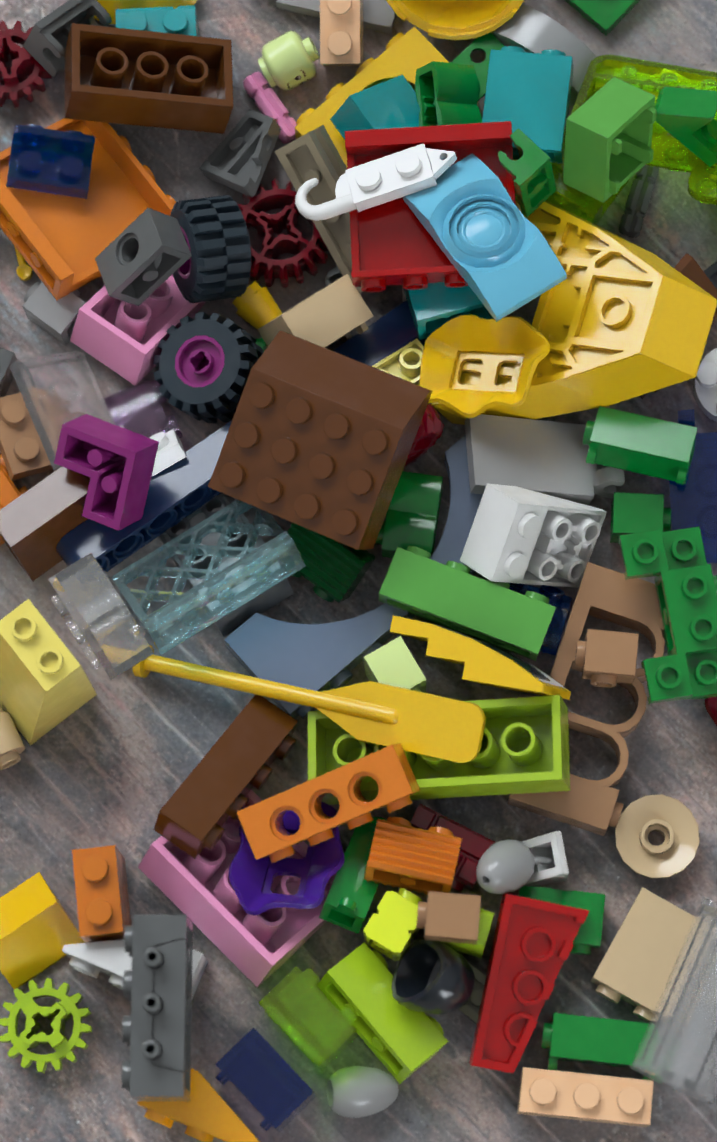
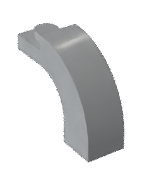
M521 4L509 21L495 31L490 32L504 46L520 47L527 53L541 54L543 50L552 49L562 51L566 56H573L574 71L570 105L579 108L613 78L599 58L573 33L549 16L527 5Z

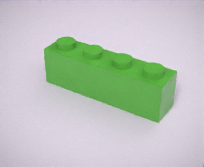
M408 546L407 550L397 547L379 592L380 602L536 661L556 607L549 605V598L533 591H526L525 595L510 590L509 583L491 582L487 578L484 580L470 575L471 569L458 562L447 561L446 565L430 559L431 554L421 548Z

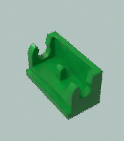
M518 128L510 135V138L518 149L520 159L510 160L507 154L502 151L498 152V158L503 168L512 175L515 187V202L520 205L521 213L527 218L556 191L550 157Z

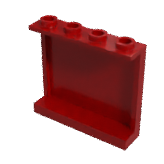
M511 121L345 131L347 169L422 143L425 144L426 148L455 152L457 160L453 164L473 153L500 179L513 203L516 205L512 175L503 168L498 158V152L502 151L507 154L510 160H513V147L510 138L512 134ZM403 197L360 212L357 209L349 212L352 257L351 278L353 285L361 287V291L381 292L386 290V285H403V289L420 290L427 288L428 283L444 282L446 287L451 288L468 286L454 265L405 203Z

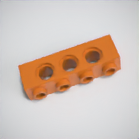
M398 743L350 762L239 810L236 813L256 860L269 856L271 863L295 854L293 845L307 839L310 847L333 838L334 834L331 829L347 823L349 830L373 821L370 812L386 806L388 813L412 804L410 795L421 790L402 745ZM366 776L373 778L379 787L378 795L373 801L365 799L360 792V784ZM327 793L334 795L338 799L339 811L335 817L327 816L322 810L321 802ZM288 810L295 812L300 818V828L295 834L289 833L283 825V817Z

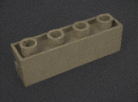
M324 125L275 151L296 192L306 181L312 178L319 180V184L308 192L307 201L309 204L319 205L336 199V183L339 177L346 173L347 167ZM349 212L326 220H312L343 276L348 274L352 280ZM356 287L359 293L363 292L361 287Z

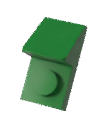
M664 87L661 89L654 106L657 110L656 122L709 167L716 164L717 120L714 117L717 111V91Z

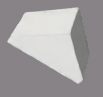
M554 831L522 841L532 852L535 861L533 874L524 886H540L567 880L569 870L561 831Z

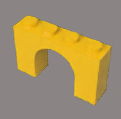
M415 26L405 34L400 32L387 43L386 50L376 59L371 57L365 60L357 69L356 76L346 84L341 82L333 87L327 94L326 101L317 109L309 108L298 118L294 127L295 138L298 139L324 125L347 167L345 139L330 120L346 99L352 94L403 75L415 90L417 69L432 61L450 62Z

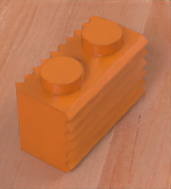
M389 817L386 821L377 819L364 879L374 881L375 883L391 885L392 887L408 889L409 891L415 890L418 893L423 892L428 895V891L450 893L462 838L453 836L452 831L443 827L435 826L430 827L428 830L411 827V823L408 820L400 817Z

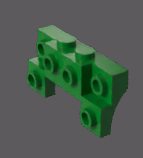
M700 526L662 532L659 529L620 535L618 544L621 545L624 560L625 580L657 576L654 582L669 656L644 659L641 662L646 676L649 704L717 697V575H713L711 564H707Z

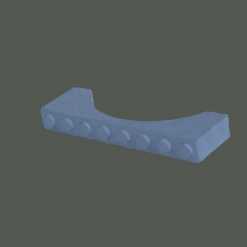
M466 434L445 451L444 464L449 480L450 507L443 535L430 558L446 565L447 561H454L465 565L460 561L483 496V494L470 493ZM470 568V575H473L476 571ZM385 603L360 616L325 624L289 623L255 613L224 640L227 649L252 677L322 692L330 688L336 689L345 686L353 677L350 671L362 661L364 662V656L382 647V644L393 634L397 638L402 636L390 632L393 615L415 620L413 618L415 615ZM271 698L282 711L294 719L299 715L302 719L308 717V711L316 710L313 707Z

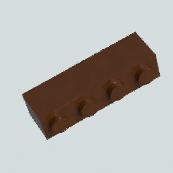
M254 695L161 808L153 830L194 859H196L204 847L212 850L225 832V829L221 826L229 817L236 820L238 818L236 812L244 809L248 804L249 798L246 795L253 787L260 790L273 772L270 765L278 757L283 761L291 752L297 741L292 736L298 721L264 697Z

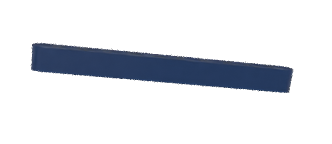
M407 300L368 326V330L361 334L358 333L333 351L373 366L415 339L419 340ZM427 338L419 340L423 346ZM232 420L186 451L187 457L151 477L142 519L119 531L87 519L60 539L56 546V552L80 583H89L96 580L166 532L169 528L179 523L182 519L195 512L205 503L221 494V492L209 488L208 485Z

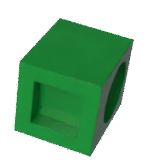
M614 492L611 501L610 543H618L620 535L659 529L662 532L670 531L671 507H664V494Z

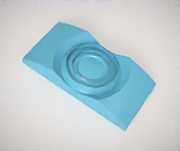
M473 153L450 166L436 180L437 186L403 197L405 203L496 322L567 279L564 268L540 230L524 217L513 203L500 179Z

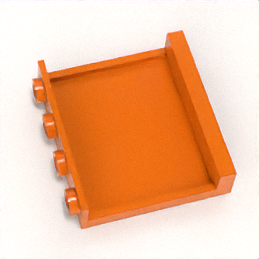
M63 118L0 152V228L56 300L63 298L101 276L95 258L147 208L170 216L171 210L176 203L172 196L169 194L165 195L157 185L150 168L145 164L142 165L134 156L127 139L123 135H118L111 125L106 122Z

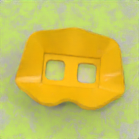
M473 314L461 315L435 329L427 338L421 358L419 386L433 391L428 403L438 402L444 404L467 418L477 417L489 408L496 406L519 407L526 400L533 374L538 363L548 355L550 344L543 334L521 317L505 316L496 322L495 319H484ZM468 361L483 362L480 380L475 385L460 384L463 366ZM505 363L520 364L517 383L512 387L497 386L500 368Z

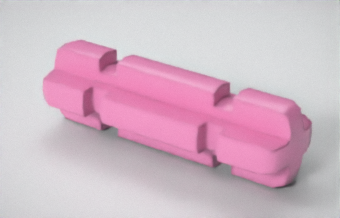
M254 72L246 77L243 81L244 89L251 98H254L260 112L273 118L280 126L281 131L278 137L281 142L287 144L296 139L294 128L296 121L293 117H289V111L274 90L269 88L263 74Z

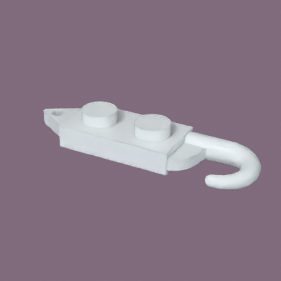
M422 143L345 170L346 173L341 175L336 183V199L319 205H311L307 201L308 192L319 184L317 178H312L299 187L295 195V205L301 215L306 219L314 221L326 220L356 209L360 212L437 186L436 180L457 160V157L453 151L426 148L425 144Z

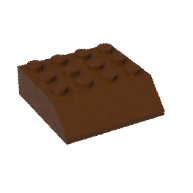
M280 330L251 368L208 487L354 549H373L433 391Z

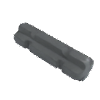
M655 162L646 163L635 174V179H633L625 205V214L622 215L619 225V233L632 238L640 235L644 221L642 218H645L654 188L653 184H655L659 172V165Z

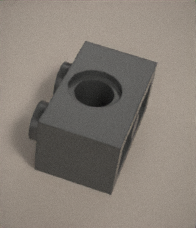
M147 208L95 258L108 295L139 306L192 255L178 220Z

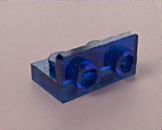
M35 124L15 125L6 186L87 199L95 137L84 135L82 132L75 130L64 132L44 129Z

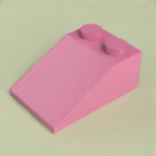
M173 274L139 306L110 297L104 286L79 309L70 341L136 386L156 366L153 364L154 355H161L162 349L157 346L161 339L167 341L170 334L167 330L172 325L179 328L181 326L180 319L186 316L193 319L205 302L190 303L180 292Z

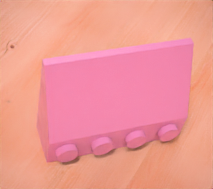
M252 790L246 795L249 798L246 807L262 801ZM229 817L221 826L225 829V832L212 850L204 847L196 859L163 836L159 837L151 844L138 868L184 914H187L189 919L257 988L326 922L320 919L319 915L336 873L327 882L323 901L318 907L312 909L271 908L259 915L253 916L244 911L228 876L229 866L241 845V838L239 836L241 822L239 817L236 820ZM304 841L293 845L295 854L287 858H304L308 845ZM278 875L273 880L271 891L276 894L295 895L298 892L301 879L294 876Z

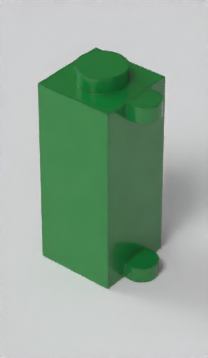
M599 406L596 420H588L584 432L583 445L589 446L586 463L604 465L685 485L695 450L698 427Z
M378 816L372 817L373 821L355 828L344 855L345 862L335 876L319 915L320 919L357 934L362 927L379 883L364 879L377 819L386 821V819Z
M554 1013L551 1023H543L541 1048L549 1049L548 1070L557 1071V1063L560 1060L642 1069V1080H652L658 1024Z

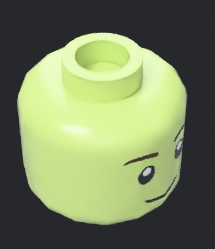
M288 31L263 46V57L258 59V63L272 88L278 85L282 90L289 91L315 76L316 66L314 61L320 59V56L310 37L303 40L295 31Z

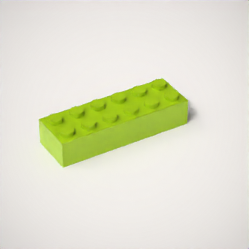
M560 695L466 701L478 705L483 710L486 718L480 752L470 762L458 763L404 750L421 790L410 795L411 800L570 791L568 707ZM308 711V781L387 747L357 740L322 712ZM368 776L360 784V792L365 799L373 801L379 792L377 782ZM329 793L322 799V802L328 805L339 804L338 799Z

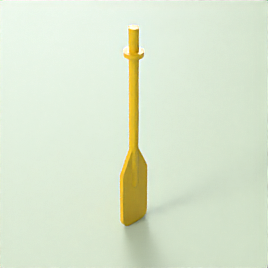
M102 644L99 649V660L130 666L136 677L146 678L150 671L316 708L360 741L387 747L392 744L401 743L405 751L458 763L470 762L480 752L486 718L483 710L474 703L374 681L319 692L154 655L153 647L146 644H141L136 651L108 644Z

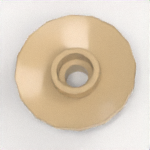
M663 794L646 795L631 802L621 813L615 829L616 848L623 862L635 873L651 879L669 878L682 872L695 858L700 843L699 827L691 810L679 800ZM653 831L660 832L664 838L663 844L659 846L652 845L648 840L649 833Z

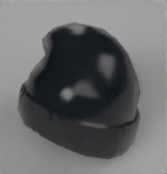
M420 936L405 950L399 959L393 975L392 994L399 1004L410 1010L445 1015L458 1010L466 1004L474 989L475 975L472 966L462 954L444 942L424 940V937Z

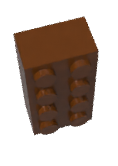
M71 24L65 48V119L219 134L225 133L233 110L231 40Z

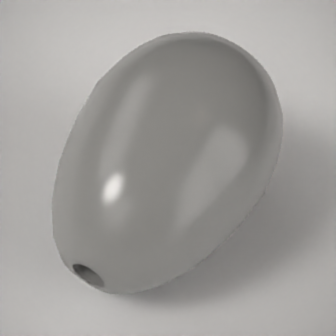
M507 839L494 843L484 852L478 862L476 877L479 885L487 892L493 894L510 893L522 888L529 881L534 871L535 861L533 854L524 843L518 840Z
M345 1067L334 1072L327 1081V1099L330 1109L336 1114L347 1118H361L381 1112L389 1107L398 1097V1083L396 1079L389 1073L373 1067Z

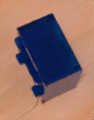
M254 1027L215 1064L221 1070L215 1078L223 1086L231 1081L265 1117L259 1125L266 1132L272 1126L280 1132L317 1097L314 1091Z

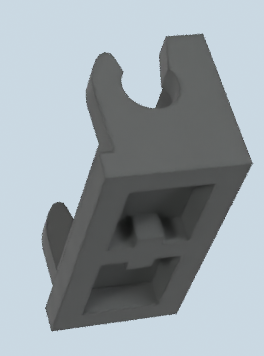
M69 0L35 23L23 47L54 78L65 70V48L71 24L100 26L95 21L94 16L105 26L111 23L112 20L108 12L96 0Z

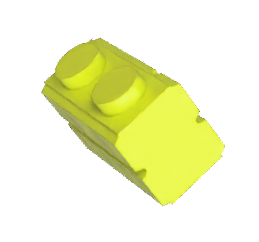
M400 888L397 893L386 891L377 906V914L373 913L363 930L366 944L395 962L399 961L405 950L411 945V939H414L420 930L416 926L418 903L422 902V900L403 888Z

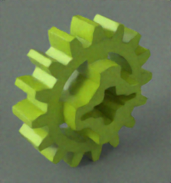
M46 978L44 988H39L34 980H30L29 992L26 994L18 988L13 990L18 1000L15 1004L10 1002L3 1003L2 1006L10 1014L9 1018L0 1019V1025L8 1028V1032L0 1036V1042H12L13 1044L7 1055L10 1058H15L22 1054L20 1066L25 1069L35 1061L39 1073H45L47 1063H52L56 1071H61L62 1059L65 1057L73 1063L78 1061L73 1052L76 1047L87 1049L89 1046L81 1039L82 1033L93 1032L92 1026L83 1023V1019L92 1014L89 1008H78L84 997L80 993L69 997L70 985L66 982L56 990L54 981L51 978ZM42 997H53L61 1001L59 1003L56 1002L52 1007L40 1006L35 1000ZM23 1011L26 1015L25 1030L18 1034V1020ZM72 1015L74 1027L72 1035L68 1040L64 1035L65 1024ZM42 1016L47 1019L55 1018L51 1023L54 1031L50 1035L44 1032L37 1034L36 1032L41 1027L38 1019ZM39 1044H48L56 1052L37 1054L30 1050L32 1048L35 1049Z

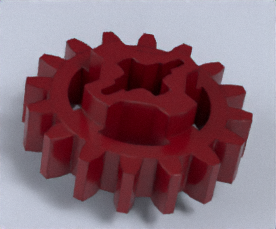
M0 21V83L3 84L0 85L1 108L5 104L6 99L11 100L15 108L19 107V98L25 97L32 103L34 101L32 91L36 89L40 92H45L46 90L42 78H52L24 47L16 44L24 45L33 29L32 26L24 32L21 21H17L13 29H8L5 21ZM8 54L12 58L10 75L7 70Z

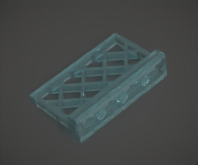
M236 500L111 578L149 634L160 654L163 655L305 567V564L292 538L286 531L282 530L269 512ZM254 507L256 515L252 524L236 523L238 516ZM221 533L216 546L200 545L202 539L208 534ZM231 534L248 535L244 547L227 546ZM259 535L275 536V538L262 546L254 548ZM176 554L185 555L181 568L165 567L169 558ZM196 555L212 556L208 569L192 568ZM223 557L239 558V560L226 568L218 570ZM140 576L149 577L145 590L129 589L127 587L128 583ZM160 577L176 578L172 591L156 590ZM187 579L203 580V582L187 592H183ZM151 601L167 602V604L156 611L146 615Z

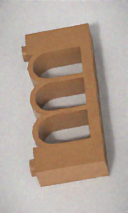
M588 562L550 673V677L562 686H565L570 669L582 672L583 666H575L577 640L580 641L588 615L640 632L651 643L653 650L652 658L663 657L664 640L666 639L655 584L639 578L625 580L623 573ZM644 668L636 669L632 684L616 682V684L628 690L635 703V713L625 723L617 725L605 724L568 711L569 729L599 738L613 748L617 757V769L609 777L598 781L570 774V791L510 794L509 805L602 836L605 835L608 826L617 827L624 804L616 802L620 790L614 787L619 784L628 766L629 752L624 738L636 730L646 711L647 696L642 684L646 681Z

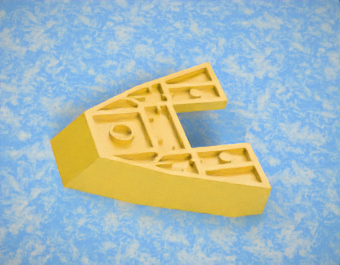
M544 201L527 217L546 239L564 268L567 279L540 296L532 326L548 340L550 351L536 367L526 400L519 407L496 406L489 408L482 414L534 420L595 409L599 408V406H610L696 378L717 307V299L654 253L553 203ZM516 203L517 208L521 212L520 205ZM466 362L462 369L460 384H477L480 380L483 362ZM503 364L499 371L497 386H514L517 383L520 364ZM432 403V406L451 423L465 425L464 421L467 417L460 415L444 404Z

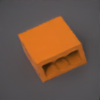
M116 845L72 850L80 937L86 943L124 940L125 926H131L125 858Z

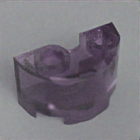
M147 379L136 386L133 385L103 398L110 416L117 426L122 425L125 429L148 438L160 432L165 434L174 429L179 438L183 437L174 415L165 416L161 403L166 402L167 399L162 396L158 389L161 384L155 380L149 381Z

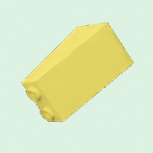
M27 599L0 620V705L4 712H9L15 726L31 746L97 694L82 666L32 602Z

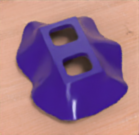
M321 802L322 810L327 816L335 817L338 811L325 802ZM288 810L284 814V828L292 834L299 830L300 818L295 812ZM240 823L239 836L241 838V845L229 866L228 876L244 911L253 916L259 915L271 908L312 909L318 907L323 901L327 882L332 875L342 868L345 862L339 836V826L331 829L334 834L333 838L312 847L308 844L307 853L304 858H284L271 863L269 856L256 860ZM278 875L299 877L301 880L298 892L295 895L273 893L271 889L274 878Z

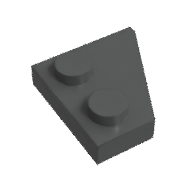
M250 109L200 166V170L208 179L253 197L257 192L281 131L280 126L273 118Z

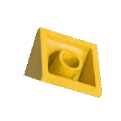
M40 872L0 898V971L14 990L20 988L67 956L62 952L64 945L86 943L80 937L78 929Z

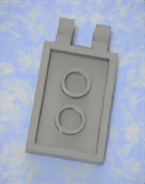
M480 414L474 418H466L464 421L470 493L483 494L488 483L517 486L581 504H590L594 494L613 498L616 486H622L625 482L624 470L605 467L598 470L597 464L586 463L589 449L588 445H583L586 425Z

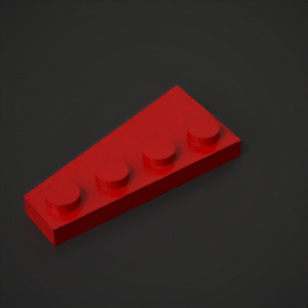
M507 893L502 895L469 1060L470 1065L514 1074L537 1025V1018L545 1001L549 999L557 975L564 960H567L574 945L572 943L581 924H584L589 910Z

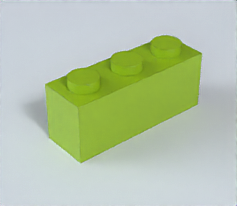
M364 942L328 970L317 986L397 1082L401 1084L433 1058L448 1043V1040L444 1036L441 1025L435 1018L427 1016L424 1012L410 1010L395 1000L391 987L393 975L388 970L386 960L379 952L371 950Z

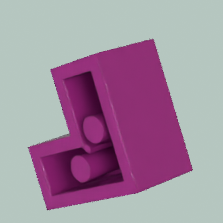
M88 414L62 424L54 463L90 477L82 516L118 531L142 519L159 441Z

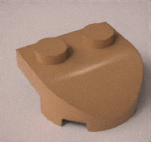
M29 390L0 397V451L11 481L47 472L49 476L61 467L54 463L62 424L72 419L64 406L46 392Z

